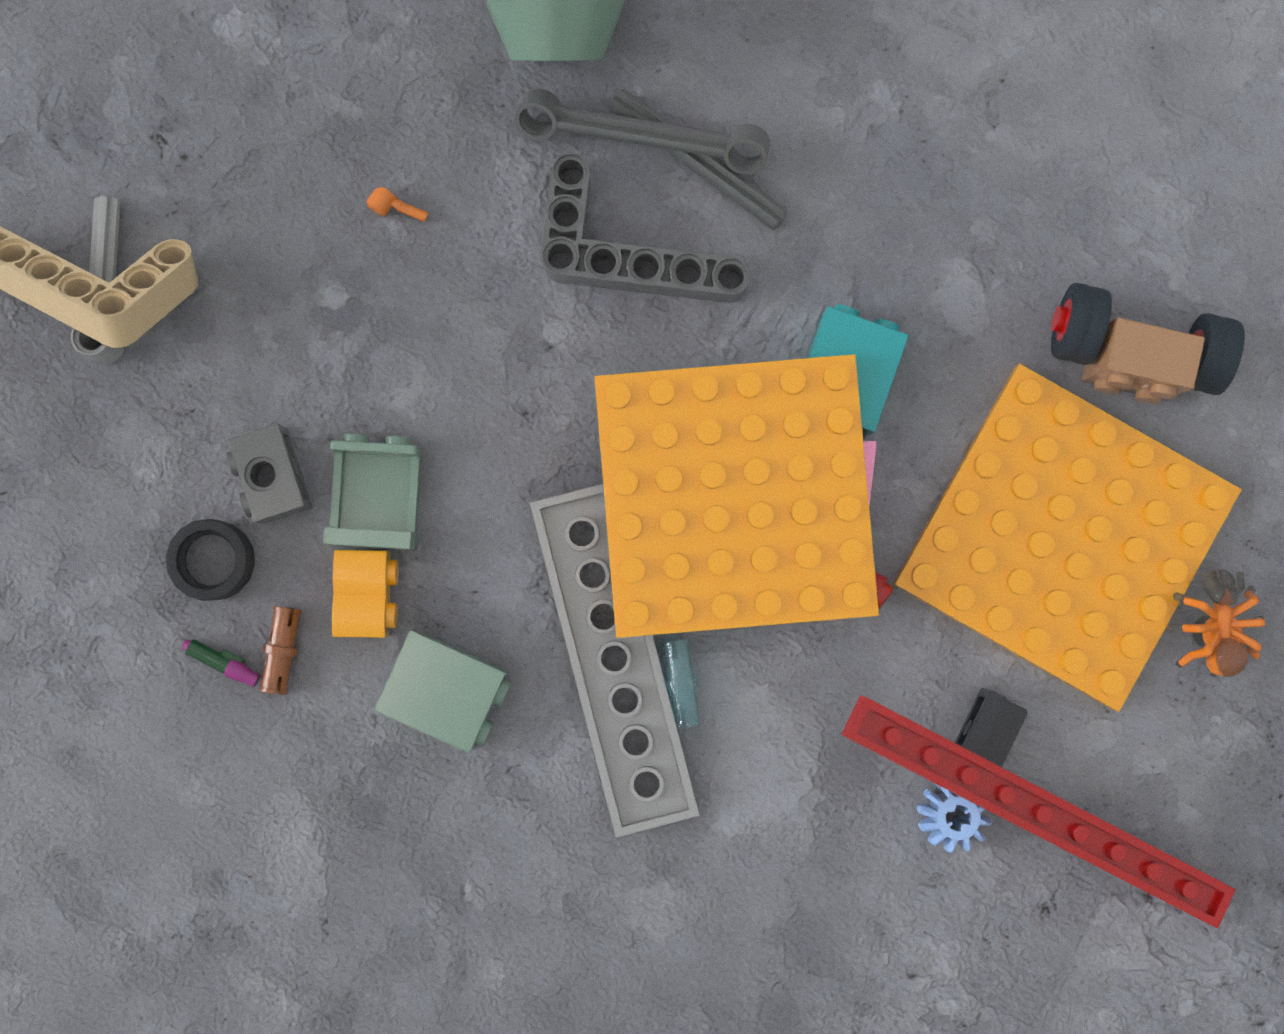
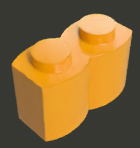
M334 550L332 637L385 638L389 636L390 628L397 627L398 607L397 603L390 602L391 585L398 584L399 565L398 560H391V551Z

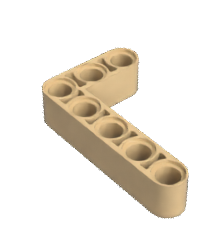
M0 226V289L112 348H121L134 343L198 287L199 281L190 245L182 240L169 239L160 242L109 283Z

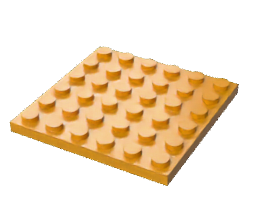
M855 354L594 376L616 638L879 616Z
M1019 363L1011 372L892 585L1113 711L1119 712L1242 489Z

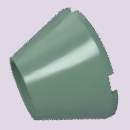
M485 0L510 60L576 61L605 58L626 0Z

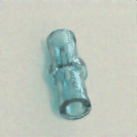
M689 639L662 642L668 676L665 685L667 690H670L672 712L677 728H683L685 725L692 727L701 724L695 694L698 678L693 677L688 645Z

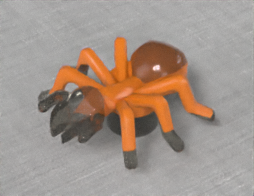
M1219 570L1218 579L1216 571H1211L1210 576L1202 575L1205 592L1210 595V599L1214 602V609L1205 601L1187 597L1179 592L1174 593V600L1184 605L1198 608L1207 615L1198 618L1194 624H1171L1168 626V631L1171 633H1193L1195 642L1202 647V649L1188 652L1177 660L1175 664L1178 668L1184 667L1194 659L1206 657V665L1211 673L1232 677L1244 670L1249 659L1248 654L1254 660H1258L1261 656L1259 651L1262 649V645L1243 634L1242 628L1263 627L1265 620L1263 616H1256L1252 619H1235L1236 616L1257 605L1259 602V598L1254 594L1256 591L1254 586H1248L1244 592V597L1247 600L1234 608L1230 607V605H1233L1238 600L1239 593L1245 589L1243 572H1236L1235 579L1227 570Z

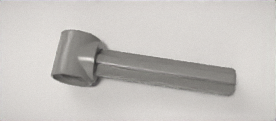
M103 195L94 200L89 273L110 283L116 278L121 203L117 198ZM74 328L72 329L71 343L75 350L98 364H112L124 352V347L112 348L104 344L92 350L93 338Z

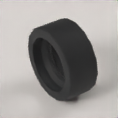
M214 519L196 520L180 528L171 539L165 556L167 573L174 586L186 596L202 601L227 599L240 592L251 579L255 566L254 548L247 535L234 524ZM217 535L223 537L231 544L235 552L236 563L232 574L227 580L218 585L208 586L197 582L191 577L187 569L186 556L188 549L195 540L202 536Z

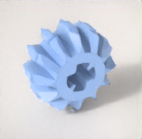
M937 785L939 790L937 795L933 791L925 789L923 794L931 800L930 805L919 804L917 805V811L929 817L921 820L918 826L923 832L931 831L928 841L933 846L943 841L944 850L953 853L957 842L964 851H970L971 842L969 837L971 836L981 842L985 840V835L978 830L979 825L990 826L992 824L991 818L980 814L986 811L985 809ZM956 808L962 811L961 818H954L952 822L946 818L947 812H954Z

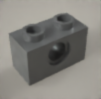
M277 423L228 439L231 451L227 452V460L235 477L240 476L244 492L240 493V502L247 517H253L254 522L265 524L313 508L288 428ZM271 464L276 472L275 479L272 484L263 487L258 480L259 471L265 465Z

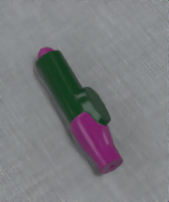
M195 639L186 640L182 643V648L186 651V655L225 674L228 678L246 683L252 687H255L260 680L261 675L246 666L244 659L227 650H223L220 653Z

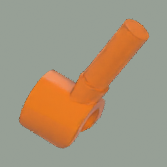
M384 187L376 188L366 201L367 206L383 218L391 207L398 212L423 222L426 221L429 213L404 203Z

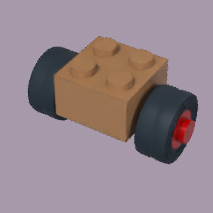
M1073 283L1069 286L1060 305L1054 312L1051 323L1052 356L1060 360L1085 365L1081 381L1094 384L1093 390L1112 395L1119 394L1120 390L1136 394L1135 400L1143 403L1161 404L1162 400L1175 399L1177 395L1190 390L1220 395L1226 391L1233 381L1243 354L1245 331L1243 324L1236 319L1204 313L1195 320L1188 333L1119 317L1110 322L1112 309L1110 291L1082 283Z

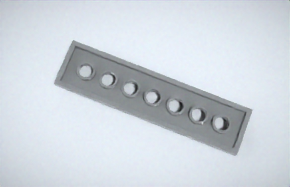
M603 484L530 502L615 837L700 816L653 635L616 638L615 623L608 629H599L591 620L592 610L599 604H608L614 609ZM577 522H588L594 528V539L586 546H577L570 539V530ZM588 563H598L605 570V580L596 588H589L581 581V570ZM619 646L626 652L627 662L620 670L612 671L603 665L602 653L607 647ZM620 688H630L637 694V705L629 712H621L613 705L612 697ZM635 729L643 731L649 740L647 748L638 754L630 753L623 744L624 736L629 731ZM642 772L654 773L659 779L657 791L651 795L638 793L634 787V780L637 775Z

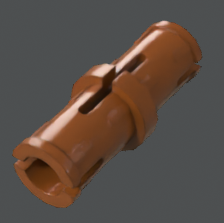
M274 606L269 642L263 645L262 652L267 654L259 691L270 694L278 692L279 695H287L292 658L297 657L299 649L294 646L302 610Z

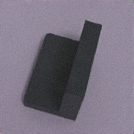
M981 687L954 743L1002 767L1028 712L1026 709L1006 700V697Z

